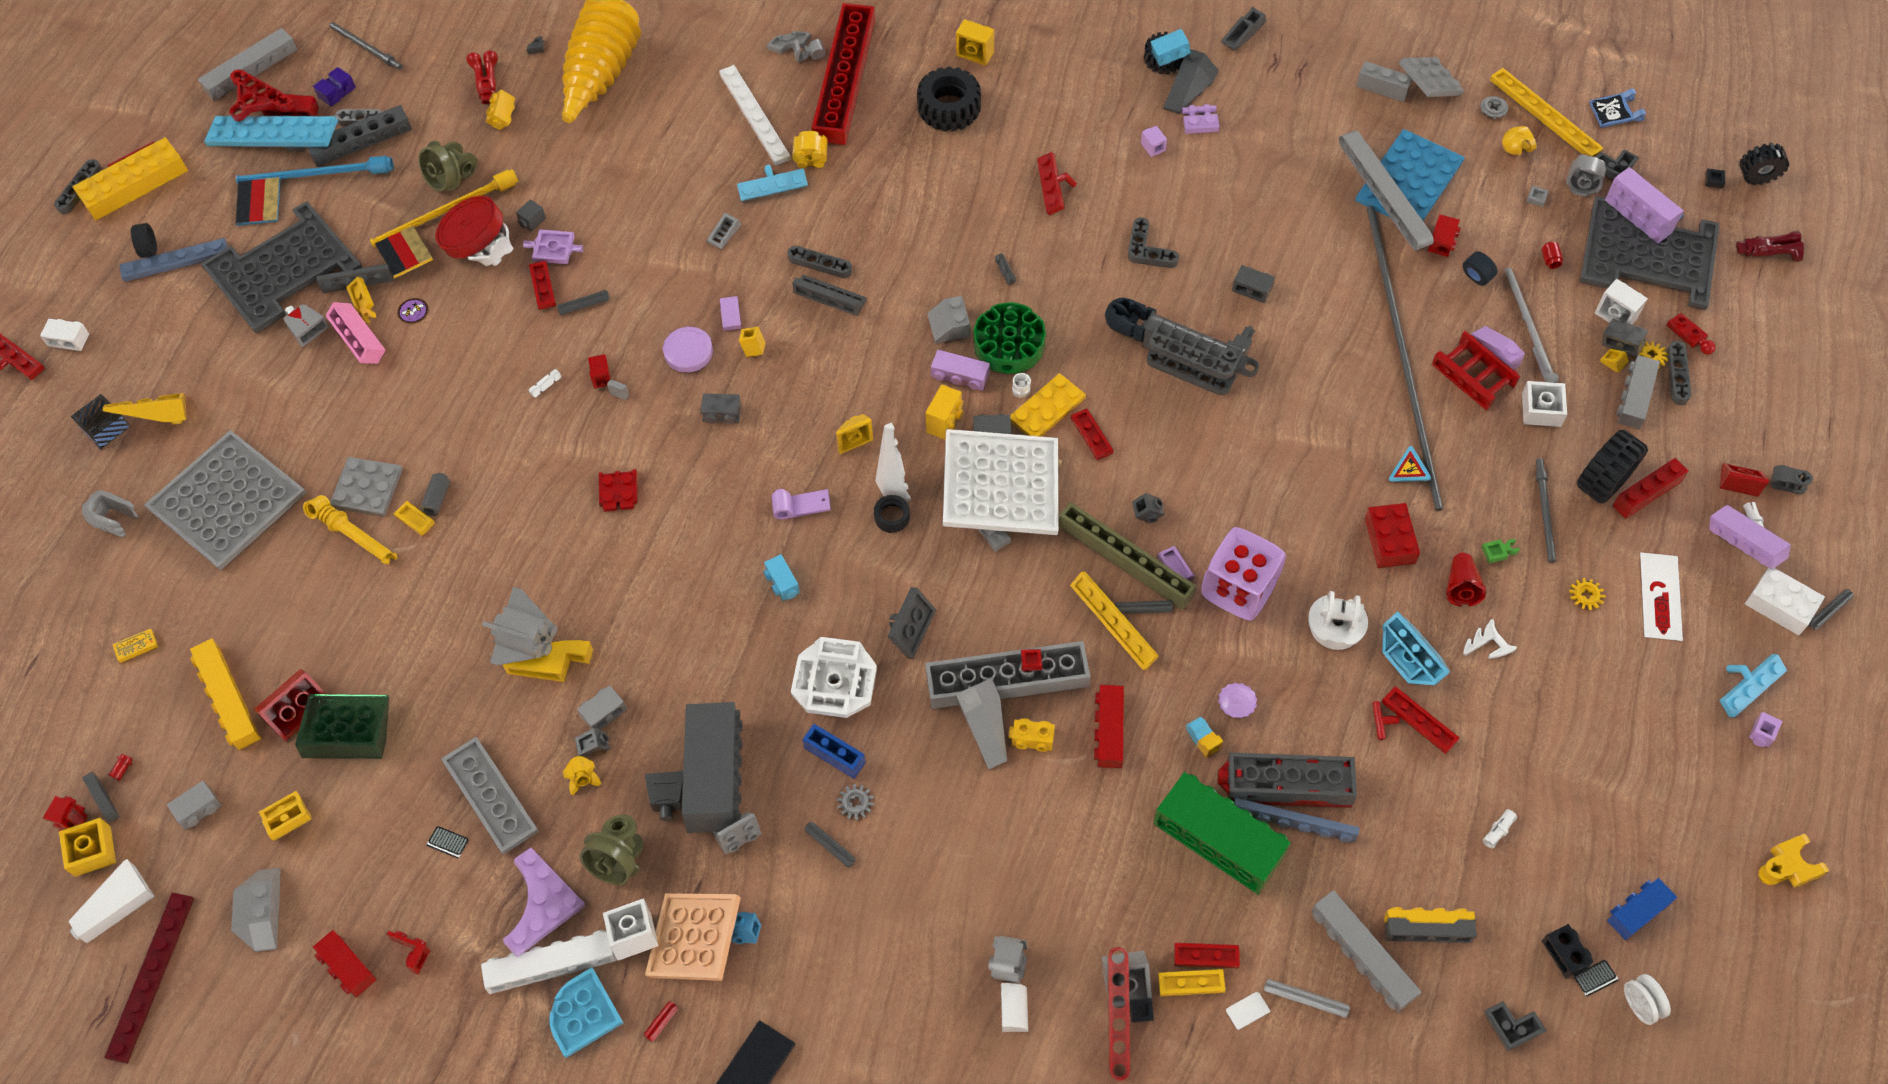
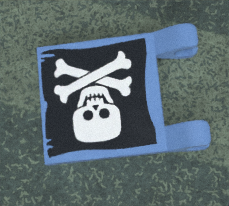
M1634 89L1589 101L1601 128L1630 121L1640 122L1645 119L1644 115H1646L1644 109H1639L1632 113L1626 102L1635 99L1636 91Z

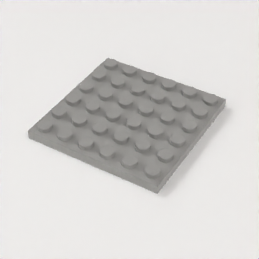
M230 430L145 503L144 506L221 571L307 492Z

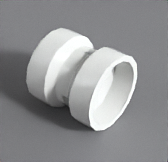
M1025 373L1016 374L1013 377L1012 392L1018 398H1025L1031 391V379Z

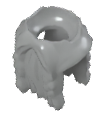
M103 490L95 491L82 505V515L87 523L94 528H100L102 531L119 537H125L126 533L123 532L124 529L120 527L121 524L105 517L110 509L138 519V515L133 509L134 505L130 501Z

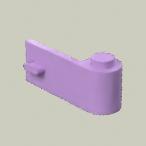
M778 489L771 495L773 517L776 519H788L831 510L828 489L791 496L784 489Z

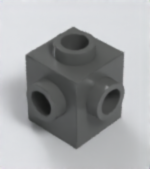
M1145 493L1132 501L1137 519L1154 523L1165 515L1161 498Z

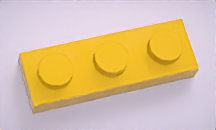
M1223 969L1158 973L1160 996L1225 993L1226 991Z

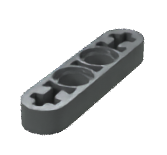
M91 159L86 161L56 199L54 205L59 213L67 214L71 212L80 201L77 193L70 195L72 191H75L72 186L80 183L81 179L89 178L102 171V167L97 160Z
M792 246L788 249V259L793 264L841 278H848L852 274V265L847 260L800 246ZM810 257L816 258L814 262L807 261ZM825 262H831L832 266L825 267L823 264Z
M1673 341L1667 349L1669 354L1667 358L1671 398L1677 405H1684L1691 397L1687 349L1683 342ZM1674 362L1681 363L1683 367H1675ZM1675 378H1682L1684 383H1678Z

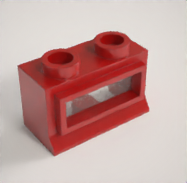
M55 796L43 819L53 822V826L62 831L85 823L88 815L84 812L85 807L76 804L77 801L69 796H64V798Z

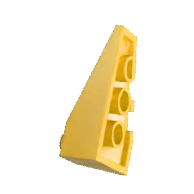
M184 393L161 395L153 401L152 399L142 398L137 400L136 403L123 401L103 406V411L171 422V424H181L187 418Z

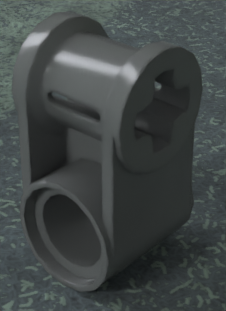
M1777 465L1773 468L1771 487L1776 490L1803 494L1807 490V485L1811 484L1813 476L1806 470H1799L1786 465Z

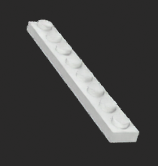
M735 65L720 70L721 78L775 166L791 160L790 154Z

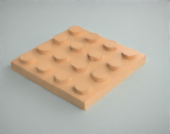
M665 893L655 932L658 946L651 949L645 976L661 979L722 981L741 897L737 894Z

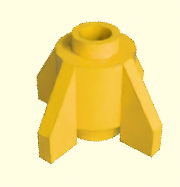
M576 756L572 758L563 770L564 778L570 779L569 791L571 795H574L579 787L586 786L589 783L595 786L601 785L600 778L593 771L595 768L594 762L586 757Z

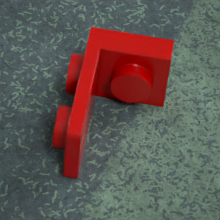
M606 355L589 357V373L594 389L608 386L607 384L611 377Z
M388 930L386 935L392 941L414 949L408 954L405 966L411 972L419 974L431 952L426 947V942L418 938L411 940L407 938V934L398 930L395 933Z

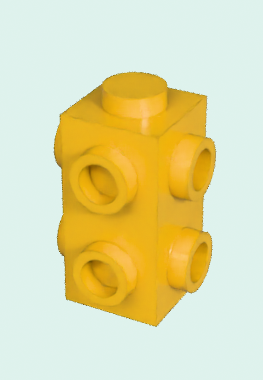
M502 89L497 93H493L489 99L491 103L486 111L487 118L485 122L499 131L505 126L507 127L512 120L510 116L515 108V97Z
M1025 718L1015 719L1014 726L1009 728L1008 738L1012 739V746H1016L1018 749L1033 748L1040 752L1052 751L1055 724H1051L1048 721L1032 722Z

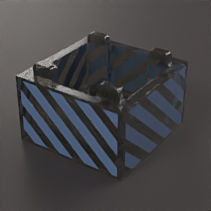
M102 394L70 416L99 449H102L131 427L123 415L103 411V406L111 403Z

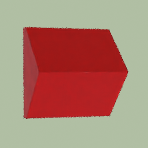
M1727 463L1722 464L1720 489L1759 497L1769 482V479L1762 471Z

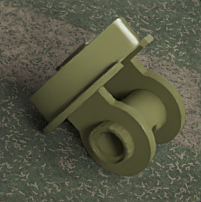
M432 141L420 151L418 158L423 178L436 191H443L445 189L453 191L457 189L460 180L471 176L477 167L476 156L469 152L463 154L462 146L455 141L449 142L443 147L439 141Z
M625 814L613 816L603 824L601 833L594 832L585 837L583 840L585 846L580 852V860L588 872L599 880L613 885L625 884L630 877L638 873L640 869L635 864L634 858L642 852L644 844L640 835L635 833L637 829L635 820Z

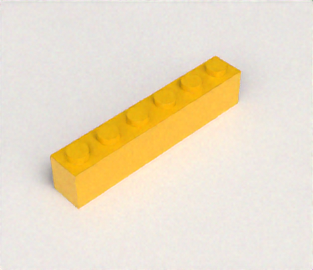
M211 638L191 648L190 651L193 656L190 657V660L194 667L199 669L197 675L200 681L206 684L204 691L208 698L213 700L211 707L216 714L219 713L220 719H218L221 728L223 730L226 729L228 733L225 735V738L229 745H234L238 750H241L260 740L261 737L217 643Z

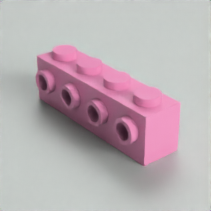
M333 302L326 314L327 319L360 363L378 364L385 352L379 340L351 303Z

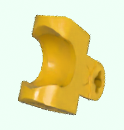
M1802 834L1771 848L1770 851L1774 858L1768 860L1765 865L1760 867L1758 876L1766 885H1775L1789 879L1792 886L1796 888L1823 877L1829 872V869L1825 863L1812 865L1802 859L1800 850L1810 842L1807 835Z

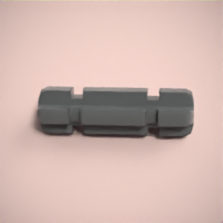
M1004 254L996 255L995 261L999 265L998 267L1008 284L1015 283L1016 277L1012 273L1008 261L1005 260Z

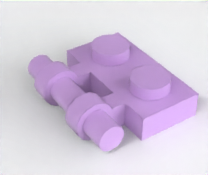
M1204 104V106L1197 107L1194 105L1182 107V114H1189V116H1184L1183 118L1185 134L1218 132L1220 128L1218 115L1210 114V112H1216V105ZM1195 113H1204V115H1195Z

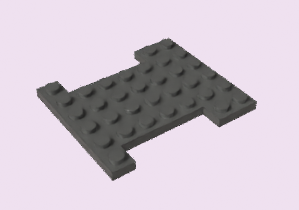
M1595 196L1579 282L1609 288L1620 276L1690 292L1688 306L1706 310L1709 306L1720 223L1702 219L1699 223L1698 232L1675 227L1672 234L1660 243H1657L1613 206L1609 205L1605 198Z
M308 201L292 209L300 221L240 256L230 246L201 263L204 270L255 334L286 315L285 311L279 303L316 281V276L327 274L337 267L343 272L362 268L359 261Z

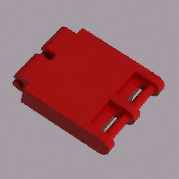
M632 469L629 472L615 471V473L607 474L599 472V505L603 507L604 512L617 511V505H620L621 510L634 509V504L638 503L637 469Z

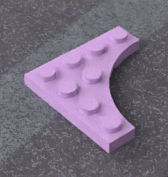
M529 848L514 859V864L522 873L528 888V901L524 915L514 930L503 939V943L516 957L520 956L585 907V903L532 848Z

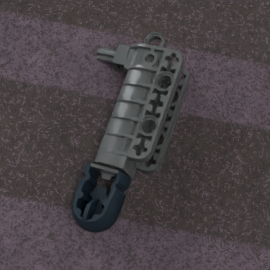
M1123 297L1112 300L1106 309V322L1112 330L1130 338L1134 337L1135 340L1143 342V347L1150 349L1147 355L1149 366L1217 395H1226L1238 374L1253 377L1258 372V362L1247 356L1252 344L1251 338L1255 333L1252 326H1246L1241 335L1237 334L1233 341L1229 340L1228 343H1225L1157 315L1156 309L1146 308L1144 304ZM1139 319L1144 321L1142 326L1137 324ZM1173 362L1177 366L1175 368L1168 367L1167 364ZM1252 365L1255 367V369L1253 371H1249L1245 368V366ZM1202 376L1209 377L1210 381L1204 382L1200 378ZM1222 384L1225 385L1222 389L1219 388Z

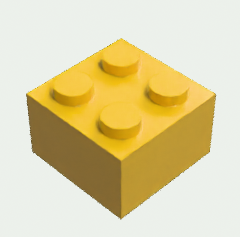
M964 19L956 31V56L987 66L994 54V29Z
M941 384L925 412L926 433L945 440L946 429L955 430L957 420L960 421L964 410H962L964 402L962 400V392Z
M98 818L59 831L64 869L74 877L116 863L111 827L103 819Z

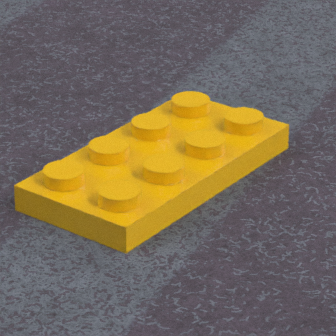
M1059 373L1010 415L1011 423L1026 436L1042 437L1086 399V394Z

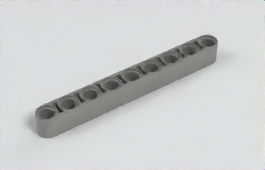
M1355 130L1339 136V144L1413 250L1416 251L1432 245L1434 240L1430 230L1361 134Z

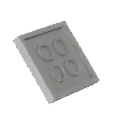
M1436 57L1402 58L1399 62L1401 67L1427 97L1461 96L1464 92L1460 83L1450 75V71L1444 68L1441 61Z
M348 457L331 498V506L340 510L385 517L403 471L402 466Z

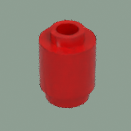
M1556 242L1544 244L1541 252L1545 265L1549 269H1557L1562 266L1563 256L1559 244Z

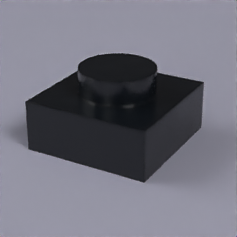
M1707 168L1705 172V186L1723 188L1725 185V171Z
M1152 998L1129 1000L1131 1023L1154 1021Z

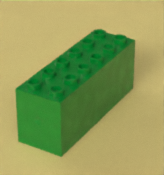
M1186 772L1181 775L1156 809L1153 825L1257 895L1260 894L1281 864L1291 844L1284 834L1276 833L1270 829L1266 822L1258 821L1252 817L1249 811L1240 809L1231 799L1223 798L1217 794L1213 787L1205 786L1195 775L1187 774Z

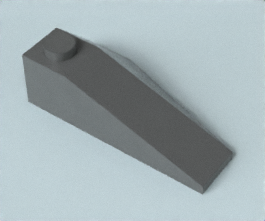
M1190 49L1191 54L1184 57L1163 109L1180 114L1182 107L1189 106L1197 95L1200 96L1207 86L1210 87L1213 84L1219 70L1205 53Z

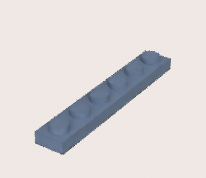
M225 238L120 264L121 278L126 282L204 262L228 248Z
M1235 798L1234 801L1237 807L1246 809L1258 821L1277 823L1278 826L1283 828L1293 827L1304 833L1314 832L1325 838H1339L1340 841L1346 843L1355 842L1359 835L1360 827Z

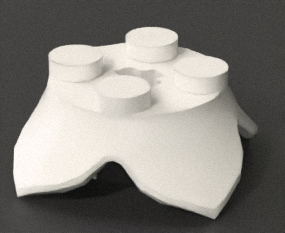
M503 222L495 239L484 249L474 254L475 256H468V260L480 262L485 266L490 264L493 266L498 265L502 261L501 257L514 249L509 240L507 225Z

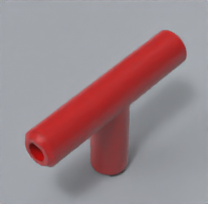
M1374 701L1372 707L1378 740H1385L1384 724H1399L1400 718L1399 716H1382L1380 702Z

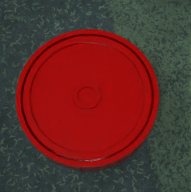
M474 196L465 199L451 208L442 218L436 229V242L452 258L472 256L488 246L497 236L502 227L503 213L494 201L487 196Z

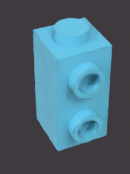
M782 554L764 562L765 570H763L767 581H772L773 585L771 587L776 596L779 595L782 601L792 599L800 593L799 585Z

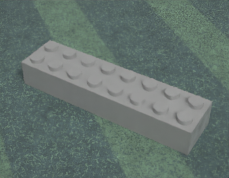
M1084 642L1030 648L1041 649L1042 670L1022 671L1021 650L925 663L931 709L959 705L955 694L991 678L1000 699L1089 687L1090 672Z

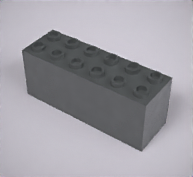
M735 702L686 704L682 817L687 833L720 832L741 820V811L739 810L741 792H739V786L742 785L741 773H739V768L742 767V756L740 755L742 737H740V732L743 731L742 719L740 720V709L736 710Z

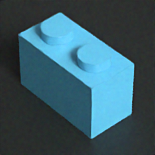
M1182 29L1150 41L1152 52L1159 66L1191 54L1189 42Z

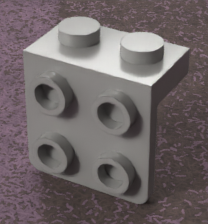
M750 812L743 814L741 820L720 832H713L725 855L729 852H735L741 845L754 841L762 834L753 813L750 814Z

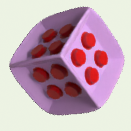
M1234 527L1226 535L1215 552L1205 572L1201 593L1216 606L1240 618L1252 621L1260 613L1271 595L1277 579L1282 573L1286 554L1281 548L1245 529Z

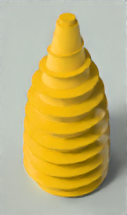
M586 0L579 12V18L576 20L575 28L572 30L563 64L564 75L562 81L565 86L563 88L565 99L563 101L562 119L566 123H572L580 115V112L588 107L589 102L597 101V95L605 94L607 91L606 87L614 84V78L619 77L621 74V69L626 66V60L631 57L632 50L636 47L637 40L641 37V29L638 25L639 16L636 10L624 0Z

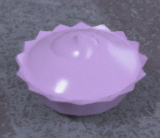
M1234 682L1233 684H1227L1225 688H1222L1221 693L1218 694L1220 708L1232 718L1248 717L1257 707L1255 692L1251 690L1250 686H1245L1243 683L1238 684Z

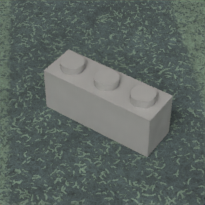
M1365 61L1359 73L1356 87L1404 102L1410 90L1412 78L1409 75Z

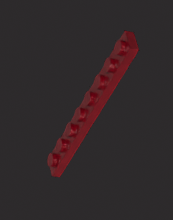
M171 893L104 1056L105 1059L128 1064L194 901L192 896Z

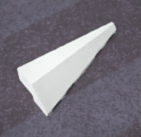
M892 423L884 426L875 482L883 496L897 495L909 502L911 497L906 491L909 488L908 484L904 481L905 471L901 454L897 447H895L898 445L897 439H894L895 428Z

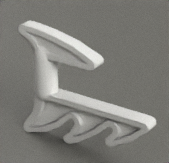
M1491 619L1484 630L1483 636L1481 628H1478L1473 644H1471V639L1467 640L1463 655L1470 654L1491 640H1494L1500 648L1492 652L1488 656L1489 659L1510 654L1517 649V646H1510L1497 632L1494 620Z

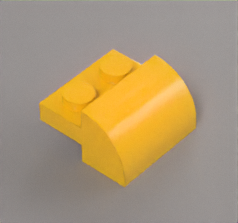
M297 790L259 811L266 832L273 841L312 820L311 814Z

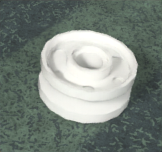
M1642 974L1636 978V981L1630 980L1624 984V993L1628 1004L1642 1022L1652 1025L1658 1021V1018L1664 1019L1670 1015L1671 1008L1668 998L1654 978L1648 974Z

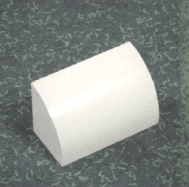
M1001 983L1002 1032H1028L1027 987L1015 983Z

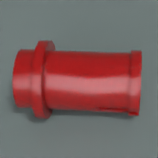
M121 754L120 757L117 756L118 760L108 774L121 781L128 766L133 764L131 763L133 759L125 754Z

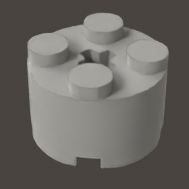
M1579 155L1570 165L1566 181L1570 191L1584 197L1592 193H1598L1603 186L1606 173L1605 162L1593 156Z
M995 936L993 943L995 954L989 960L991 977L997 980L1020 984V979H1023L1027 956L1023 953L1024 949L1028 950L1027 940Z

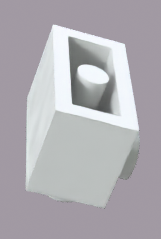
M48 319L40 337L49 347L81 351L89 336V332L82 323L77 321L69 322L62 319Z

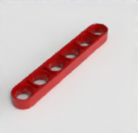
M1114 947L1108 953L1109 1072L1114 1079L1119 1081L1125 1080L1130 1074L1128 953L1125 949ZM1119 950L1124 954V960L1117 964L1112 960V954ZM1116 973H1121L1124 976V983L1120 986H1116L1112 982V977ZM1120 995L1124 998L1125 1003L1122 1008H1115L1112 1002L1115 996ZM1117 1018H1122L1125 1022V1027L1121 1031H1116L1113 1028V1022ZM1115 1042H1124L1125 1050L1123 1053L1118 1054L1114 1052L1113 1045ZM1123 1064L1126 1071L1123 1076L1119 1077L1114 1074L1113 1069L1115 1065Z

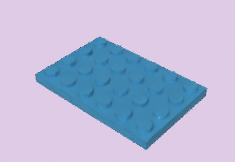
M1403 129L1380 162L1419 217L1424 221L1464 162L1465 157ZM1365 183L1357 194L1355 201L1367 207H1374L1375 211L1390 217Z

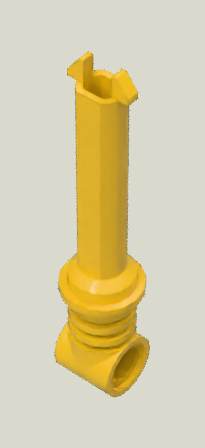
M319 495L304 503L303 510L308 518H317L327 525L331 532H342L380 559L381 563L390 564L391 558L395 561L397 560L396 553L391 552L350 523L346 512L338 511L331 506L326 496Z

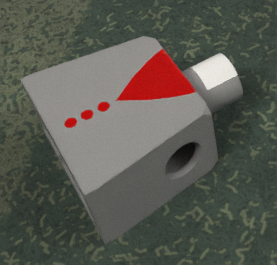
M305 304L300 305L298 308L289 306L285 310L287 316L283 320L301 347H304L329 328L324 316Z

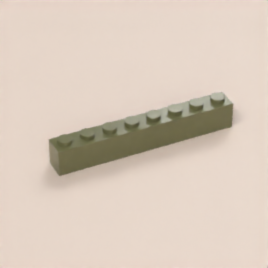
M1070 502L1059 514L1058 527L1165 599L1171 600L1180 609L1184 610L1194 598L1197 587L1195 584Z

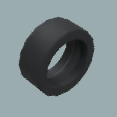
M150 224L132 225L131 239L137 255L140 258L156 255L157 242Z
M887 495L880 498L874 506L876 525L888 533L903 530L910 520V509L907 501L897 495ZM896 506L902 509L903 516L896 521H886L881 517V511L886 507Z

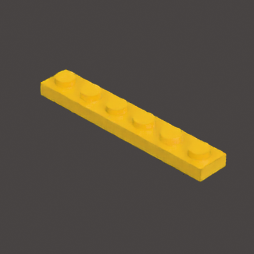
M1085 571L1081 572L1070 584L1072 589L1142 670H1147L1159 655Z

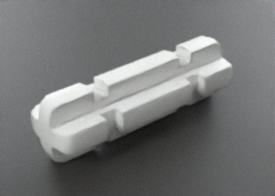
M556 369L551 371L550 375L547 374L538 381L536 386L533 385L529 388L530 394L533 397H537L541 394L540 391L543 392L554 384V380L557 381L561 378L560 372Z

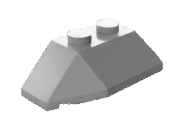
M280 868L258 870L233 891L231 931L255 952L277 950Z

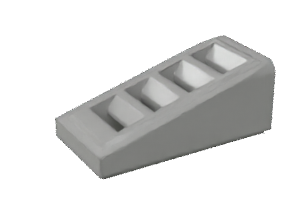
M724 213L706 241L722 250L740 228V221ZM717 238L721 240V242L718 243L714 241V239Z

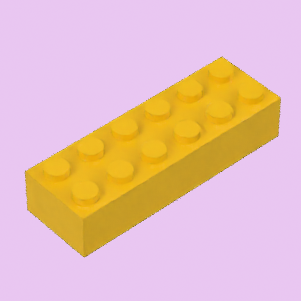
M165 137L72 187L96 221L186 173L188 169Z

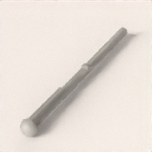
M1507 268L1505 273L1522 313V319L1526 322L1535 347L1532 350L1545 382L1557 383L1559 375L1553 373L1511 268Z

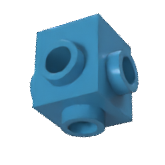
M737 913L731 939L732 943L757 942L761 923L755 913Z

